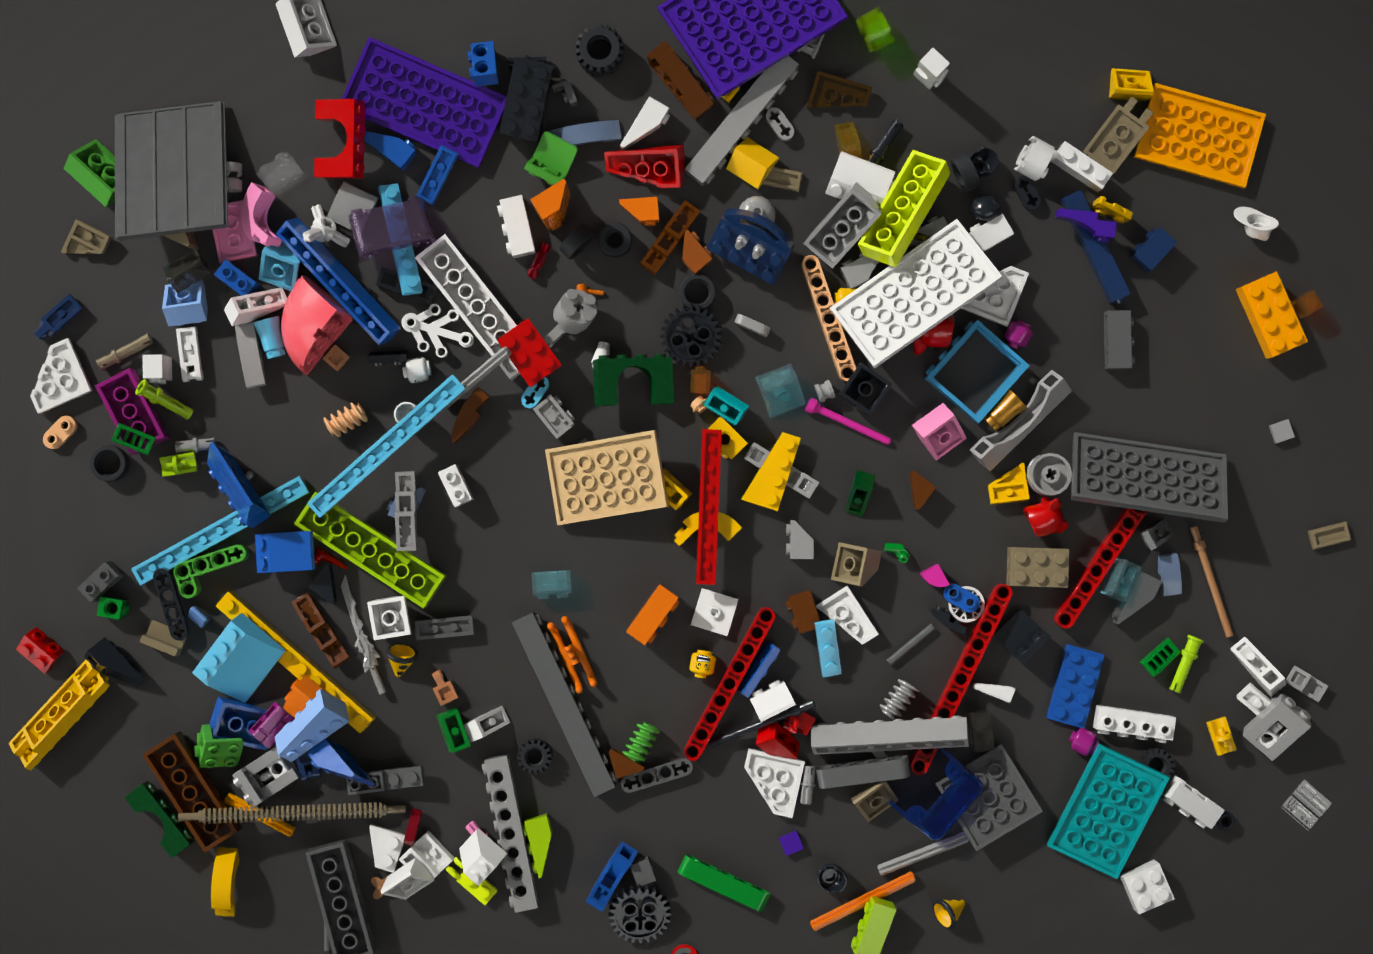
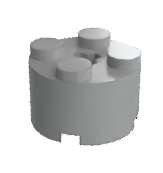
M569 289L561 297L553 311L554 320L560 325L559 328L569 334H578L586 330L597 314L595 297L582 290Z

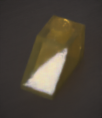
M848 122L834 125L839 154L843 151L862 159L860 140L854 123Z

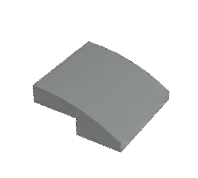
M344 181L327 217L361 235L365 230L369 217L373 214L379 198Z

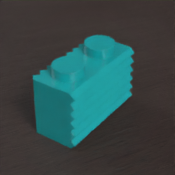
M718 386L711 391L704 403V407L711 409V411L724 417V419H727V421L734 425H737L743 419L749 408V405Z

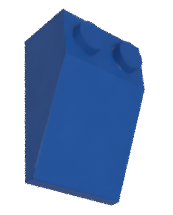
M313 531L255 535L257 573L315 570Z
M218 696L209 723L213 739L243 738V746L267 751V747L249 732L267 710L238 700Z
M327 738L315 745L308 753L312 759V765L317 769L322 768L328 774L333 773L371 787L375 784L343 746Z

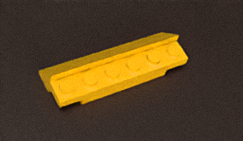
M87 660L78 667L9 742L13 753L20 757L26 769L31 771L38 765L41 759L53 749L54 745L66 735L68 730L79 721L81 716L92 707L94 702L110 686L108 683L109 678L105 674L96 671Z

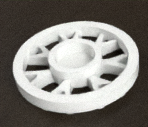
M964 586L962 588L972 590V593L975 592L977 593L976 596L980 597V612H972L973 618L967 619L965 611H963L961 617H958L955 613L959 608H952L949 602L948 607L955 619L962 622H972L982 615L985 602L982 594L977 589ZM954 591V592L951 594V596H952V597H955V594H956L957 592ZM968 599L966 601L968 606H973V600Z

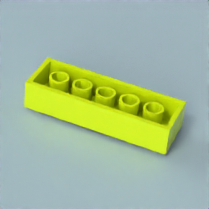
M912 150L879 207L882 214L863 234L858 243L863 256L895 268L898 266L951 174L945 160Z

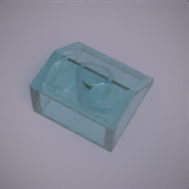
M791 364L755 377L770 418L806 405L798 377Z

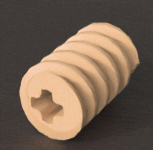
M359 402L358 406L350 403L351 409L344 406L345 413L337 410L338 417L330 414V421L324 417L325 425L333 437L334 435L341 437V431L345 434L348 433L347 427L353 430L355 428L354 423L360 426L361 420L368 422L367 415Z

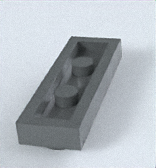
M473 615L415 621L416 640L474 635Z

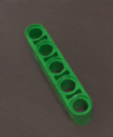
M685 854L677 871L680 875L759 912H763L771 895L762 888L688 854Z

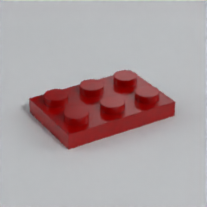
M529 318L497 339L502 348H509L511 351L510 360L530 388L562 366Z

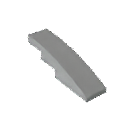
M255 320L235 325L238 350L247 389L266 385L258 332L253 324Z
M396 471L395 527L397 551H416L415 471Z

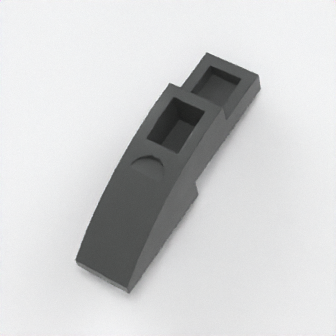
M423 765L365 772L375 783L373 787L346 779L348 795L426 785Z

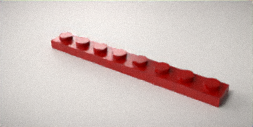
M702 429L696 584L715 585L722 430Z

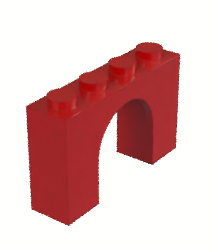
M358 99L315 101V119L340 121L345 127L347 142L344 150L336 157L314 158V177L322 179H364L365 101Z

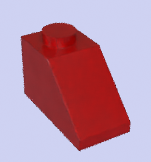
M777 722L758 729L756 745L767 755L789 759L798 758L799 742Z

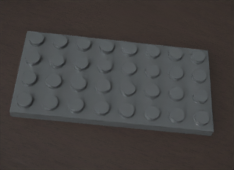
M1074 432L1071 500L1226 523L1228 520L1226 454Z

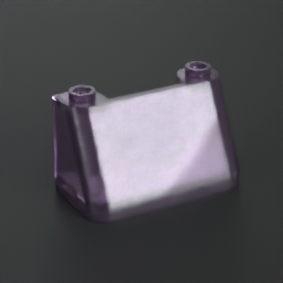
M413 196L404 202L368 210H352L351 214L348 215V220L359 262L368 261V257L372 256L373 253L374 257L384 252L411 246L420 247V243L424 244L425 248L433 244L435 236L424 200L419 198V196Z

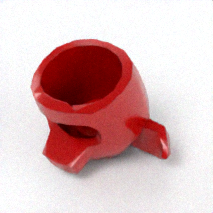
M950 315L916 339L913 344V353L915 355L923 353L926 346L935 348L948 347L954 328L953 316Z
M1042 497L1041 503L1023 508L1025 517L1030 522L1037 537L1050 535L1055 532L1059 534L1068 528L1069 524L1063 519L1060 509L1062 505L1058 498L1052 501L1050 497Z

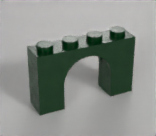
M647 354L636 355V358H629V355H617V358L610 359V355L598 356L599 359L593 360L595 407L618 405V378L622 371L629 367L637 368L647 376L650 383L651 405L673 404L672 357H666V354H655V358H647Z

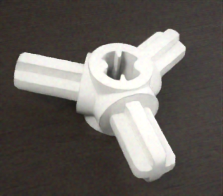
M321 205L312 206L311 210L315 220L311 229L303 233V240L305 242H312L314 240L328 242L332 240L342 247H347L350 238L336 231L335 222L329 217H325Z

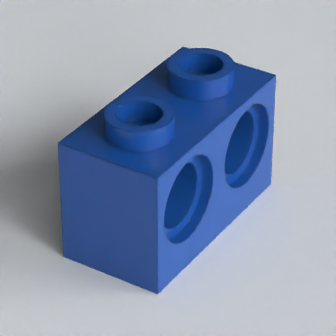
M494 42L472 43L471 51L468 52L469 63H472L473 67L469 68L470 79H474L476 87L499 84Z
M226 259L214 274L241 296L255 293L261 286Z

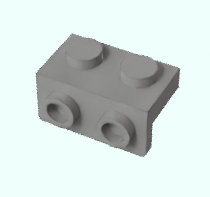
M550 394L533 410L554 437L558 439L574 426L572 421L575 418L568 410L564 412L560 407L563 403L557 396L552 397Z

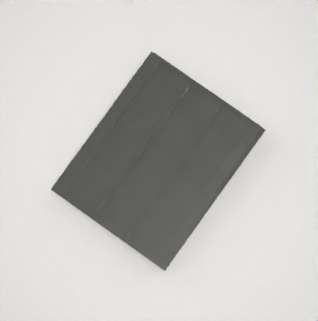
M218 101L115 115L116 240L229 227L225 102Z

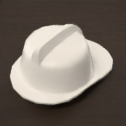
M1238 207L1233 212L1234 217L1244 224L1246 234L1252 238L1267 241L1271 231L1279 225L1275 218L1250 207Z

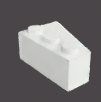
M1172 775L1161 794L1164 796L1163 801L1171 806L1176 804L1180 807V813L1186 817L1193 816L1196 819L1194 822L1203 829L1206 826L1212 829L1225 811L1175 775Z

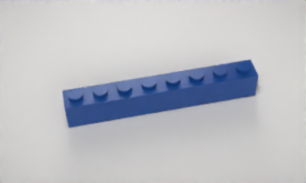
M299 218L286 220L276 235L378 345L391 341L401 329L400 326L322 242L317 240L305 242L303 240V233L310 229Z

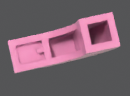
M251 182L241 209L244 232L252 241L268 247L270 245L279 247L282 240L269 229L267 223L268 210L276 196L266 187Z

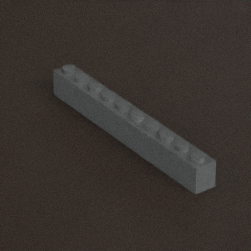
M532 612L513 621L512 625L593 796L596 797L615 788L616 776L613 770L609 771L607 767L609 761L605 753L601 754L598 748L601 745L597 736L593 737L590 731L593 728L589 719H584L582 714L584 708L580 701L576 702L575 689L572 684L568 685L566 677H568L567 672L557 662L560 658L555 649L552 650L549 645L551 639L547 631L543 632L541 628L543 622L539 614L535 615Z

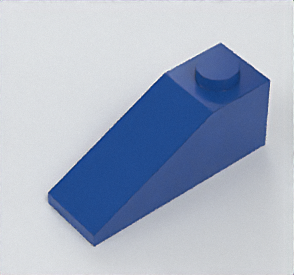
M365 131L364 141L402 171L406 169L418 154L414 150L416 146L407 139L404 142L397 137Z

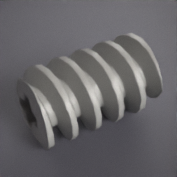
M898 679L900 687L894 685L893 688L896 692L888 693L891 699L884 698L887 705H879L882 712L893 720L896 719L895 716L902 717L900 709L907 710L904 703L911 704L909 697H916L913 691L920 692L905 680Z

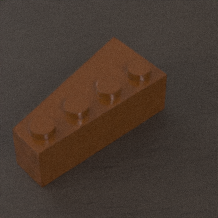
M666 40L647 54L650 67L695 122L713 109V97L709 92H704L700 81L691 75L687 65L679 59L677 53L669 46Z

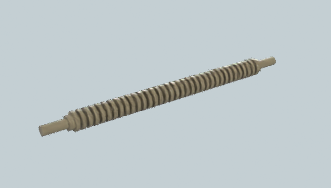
M374 802V806H372V803H369L368 807L367 803H364V807H361V803H358V807H356V803H353V807H351V803H348V807H346V803L343 804V807H341V804H338V808H336V804H333V808H331V804H328V808H325V804H323V808H320V804H317V808H315V805H312L311 809L310 805H307V809H305V805H302V809H300V805H297V809H295V805H292V809H289V805H287L286 809H284V806H281V810H279V806H276V810H274V806H271V810H269V806H266V810H264L263 806H260V810H258V807H255V811H253V807H250V811H248V807H245V811H243V807H240L239 811L237 807H234V811H232V807L229 808V811H227V808H224V812H222V808H219L218 812L217 808H213V812H211V808H208V812H206V808H203L198 813H178V821L198 820V822L206 824V820H208V824H211V820H213V824H216L217 820L218 823H222V819H224V823H227V819H229V823H232V819H234V823H237L238 819L240 823H243V819H245V822H248V818H250V822H253V818H255V822H258V818H260V822H263L264 818H266V822H269V818H271V822H273L274 818H276V821H279V817H281V821H284V817H286V821H289V817H292V821H295V817H297V821H300V817H302V820H305V816H307V820H310V816H312V820H315V816H317L318 820H320V816H323V820H326V816H328V819H331V815H333V819H336V815H338V819H341V815H343V819H346V815H348V819H351V815L355 819L356 815L362 818V814H364V818H367V814H369V818H372V814H374V818H377V814H379V818H382L387 813H406V806H386L382 802H379V806H377V802Z

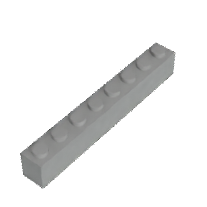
M788 56L763 71L685 168V173L701 186L705 183L709 184L715 177L713 174L717 168L721 169L727 162L725 158L729 153L733 154L740 139L745 140L750 134L751 130L749 128L753 123L757 125L762 119L763 115L761 113L765 108L769 110L775 102L773 100L774 97L784 92L787 87L785 85L786 82L796 77L799 72L797 70L799 64Z
M953 716L951 718L933 717L932 719L925 720L914 718L907 721L895 719L888 722L876 720L870 723L857 721L852 724L838 722L834 725L819 723L811 727V748L814 755L969 747L967 718L962 716Z

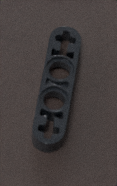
M165 567L159 568L153 574L154 584L170 635L174 640L180 641L188 636L189 626L171 571ZM161 571L163 574H167V578H165V583H170L171 586H166L161 589V586L164 585L163 579L158 578V576L161 574ZM171 590L174 595L173 599L166 600L163 596L164 591ZM171 608H176L179 611L178 618L170 617L169 610ZM180 619L182 620V622L178 624L179 628L184 629L185 631L182 633V636H180V634L175 633L178 627L177 624L172 625V622H177Z

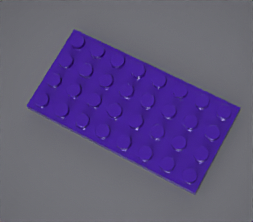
M371 37L366 42L342 99L365 101L366 120L437 151L441 145H444L459 153L458 160L476 168H480L504 113L507 96L484 86L476 87L475 83Z

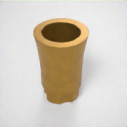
M1009 389L988 412L989 414L984 417V420L997 431L1001 426L1003 427L1016 415L1027 409V407Z

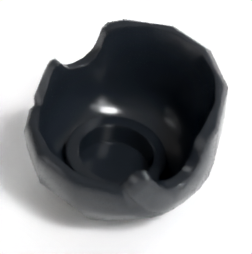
M981 147L978 151H973L969 156L979 177L990 176L999 164L998 155L987 147Z
M985 194L974 199L970 213H973L975 219L991 221L998 216L1001 208L995 197Z
M837 864L823 865L817 872L819 887L827 893H840L847 885L845 871Z

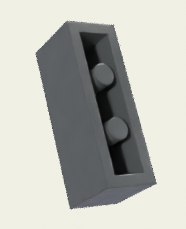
M1131 310L1104 312L1105 370L1130 369L1135 363V356L1132 353L1134 335L1131 334L1134 316L1131 315Z

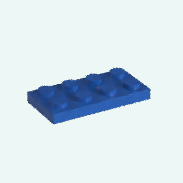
M1066 644L1046 718L1085 728L1104 654Z

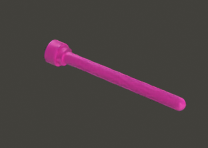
M810 397L804 411L810 414L812 412L815 414L819 413L886 445L891 443L889 437L820 406L818 400Z

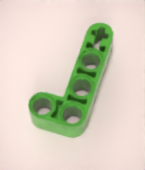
M243 544L233 545L177 564L174 567V576L180 594L185 598L197 597L201 593L198 576L247 560L250 556L249 548ZM239 550L243 551V554L240 556H231V554L237 553ZM219 554H223L225 557L223 564L217 561ZM201 560L207 563L205 570H201L199 567ZM183 566L188 568L187 576H183L181 573ZM189 584L193 585L194 587L193 594H189L187 592V586Z

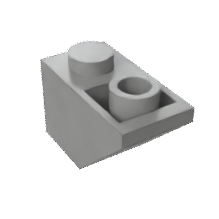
M790 520V524H786V536H790V543H786V555H789V559H814V540L795 520Z

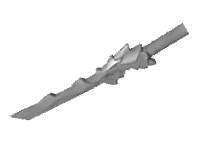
M345 575L341 589L358 638L355 642V647H358L359 652L363 653L364 673L368 670L371 672L380 695L387 692L376 665H379L377 658H380V656L374 649L375 646L368 641L367 635L363 633L362 627L364 624L357 616L355 610L357 603L350 592Z

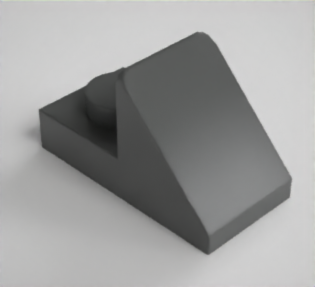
M1165 518L1139 532L1145 546L1150 548V550L1159 547L1174 535Z

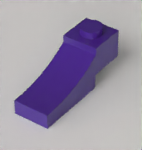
M1062 208L1056 211L1055 219L1081 226L1092 234V238L1097 239V242L1108 243L1109 240L1115 238L1117 222L1097 220L1098 212Z

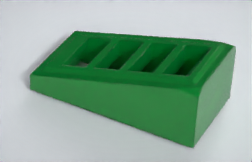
M118 423L111 441L149 455L156 437ZM122 430H127L123 440H119ZM130 432H132L134 435L129 444L126 441ZM140 435L141 439L138 446H134L137 436ZM147 438L149 440L145 450L141 449L144 439Z
M1167 637L1139 663L1154 678L1181 651ZM1166 645H1168L1172 649V654H1170L1167 651V649L1165 648ZM1161 650L1167 655L1166 659L1159 653ZM1157 655L1162 663L1159 664L1154 657ZM1150 661L1157 666L1155 669L1149 664Z

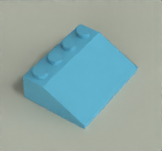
M241 613L229 622L192 673L205 685L246 703L286 650Z

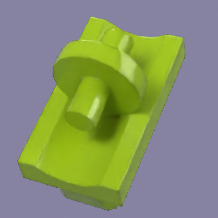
M195 452L159 458L162 467V477L198 471Z

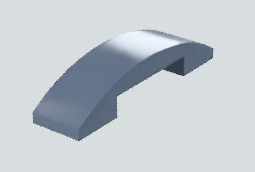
M619 120L584 123L548 131L575 146L601 141L604 143L622 140Z

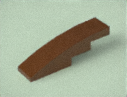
M685 200L664 227L662 233L639 265L655 276L681 241L685 231L690 228L697 218L700 210Z
M308 592L291 602L309 634L313 636L320 650L325 653L334 669L351 659L334 629Z

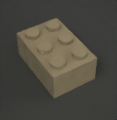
M1007 547L1006 585L1068 588L1069 549Z

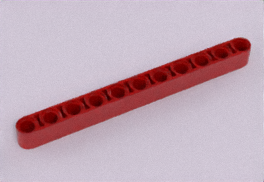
M1006 584L994 586L985 604L984 611L978 618L930 719L939 717L940 710L944 708L948 710L946 718L954 716L1013 593L1010 586ZM1001 587L1007 590V594L1003 598L998 595V590ZM996 604L999 609L998 613L992 615L989 609L992 605ZM984 622L990 624V629L987 632L981 630V625ZM976 639H980L982 642L979 649L973 648V642ZM971 656L973 664L966 667L964 660L966 657ZM959 674H964L965 681L962 684H957L956 677ZM951 691H955L957 694L954 701H949L947 698L948 693ZM932 748L928 753H924L922 749H915L909 761L911 771L916 775L925 774L938 748ZM922 761V769L915 770L914 763Z

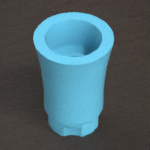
M279 316L253 323L260 337L264 352H266L267 359L286 354L283 348L285 346L282 339Z

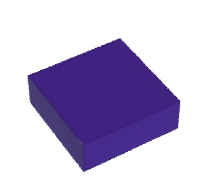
M796 830L779 837L786 856L804 849Z

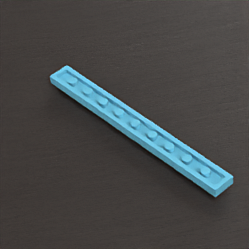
M452 374L307 503L319 518L324 516L465 391L466 388Z
M298 476L260 497L269 513L272 514L310 492L302 477ZM236 510L131 568L139 585H144L153 580V574L159 568L165 567L171 570L177 564L193 558L248 526L241 524L238 519L240 515Z

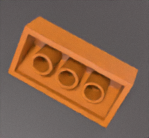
M565 179L530 199L548 231L560 228L563 225L562 222L565 221L571 195Z

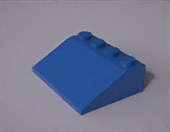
M210 443L207 465L210 468L208 472L214 480H218L220 484L218 488L222 494H227L230 499L228 504L234 511L237 510L239 513L238 519L241 524L253 529L269 518L271 514L233 455L216 443Z

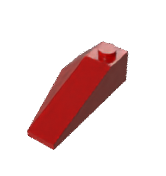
M684 145L604 152L607 172L634 178L643 183L654 184L660 188L682 187L685 170Z

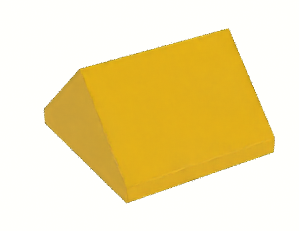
M1111 69L1109 98L1129 100L1133 97L1139 101H1148L1153 96L1154 90L1150 71Z
M747 137L735 148L726 170L758 190L779 160V157Z

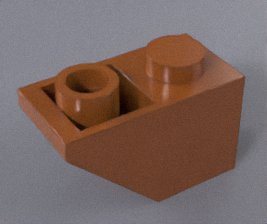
M686 230L682 261L693 274H698L712 262L711 256L713 254L706 249V246L703 248L699 244L700 238L694 231L690 233L689 230Z

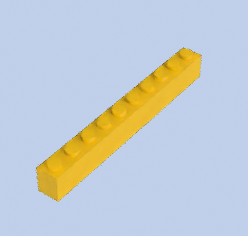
M228 591L217 603L216 607L229 619L233 620L243 613L286 651L278 662L296 678L301 680L306 675L323 688V691L345 702L350 719L348 723L359 733L364 732L376 718L371 711L237 593Z

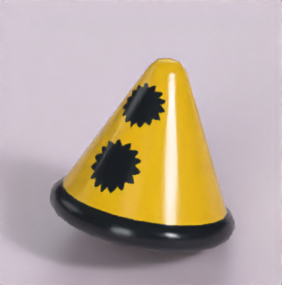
M404 644L391 645L385 652L396 677H401L418 658V652L413 647Z
M936 899L933 902V912L938 922L945 928H954L965 906V901Z

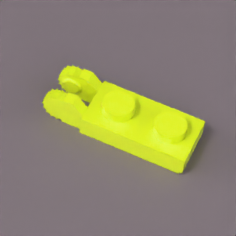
M455 857L453 861L463 869L461 859ZM448 866L446 868V871L453 878L457 879L456 881L484 905L498 891L487 879L478 886L464 874V871L460 875L453 867Z

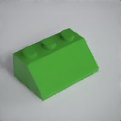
M97 139L70 153L64 170L105 207L114 203L115 156Z

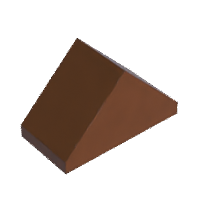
M916 471L909 472L913 506L914 510L921 509L936 487Z
M612 747L610 748L609 755L616 779L644 770V764L632 761L622 752Z

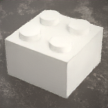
M1151 860L1119 875L1133 909L1138 914L1174 900L1162 868L1155 860Z

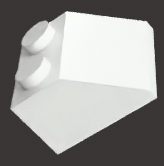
M405 596L388 597L367 602L374 640L412 634Z
M776 680L769 684L770 688L764 691L760 688L752 693L750 701L761 722L796 705L784 681Z
M479 828L459 848L464 874L478 886L507 854Z

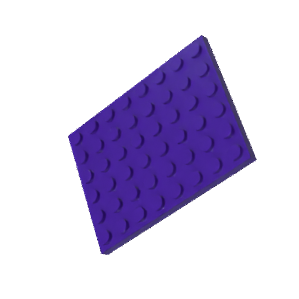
M667 0L657 7L659 13L717 100L848 19L847 14L837 0Z

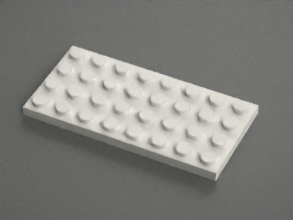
M956 219L904 255L896 268L893 266L887 267L830 307V310L875 369L1001 281L1003 277Z

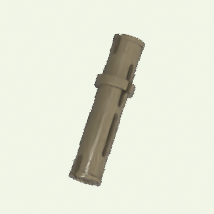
M146 333L142 337L117 350L113 349L111 353L97 359V365L103 371L115 363L119 364L123 359L154 344L153 340Z

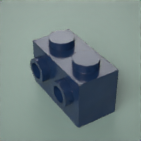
M1161 227L1156 230L1152 228L1145 236L1147 240L1143 244H1137L1132 250L1134 254L1130 258L1147 273L1152 271L1177 243Z

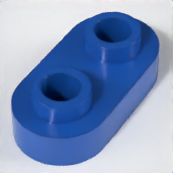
M950 584L944 588L943 597L950 604L967 613L975 612L978 609L980 601L975 594L957 584ZM950 590H955L957 595L955 597L950 596ZM968 599L973 600V606H968L966 601Z

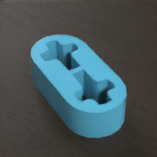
M546 377L544 378V388L540 387L538 391H535L536 384L531 388L528 386L523 393L521 402L526 408L532 409L539 404L549 388V381ZM533 392L536 393L533 397L535 403L527 405L525 397H530Z

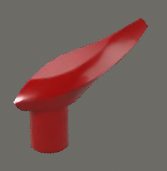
M316 548L315 565H318L323 559L342 569H348L327 551Z

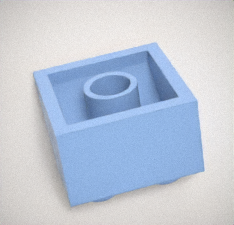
M203 279L165 285L162 310L169 327L207 321L208 306Z

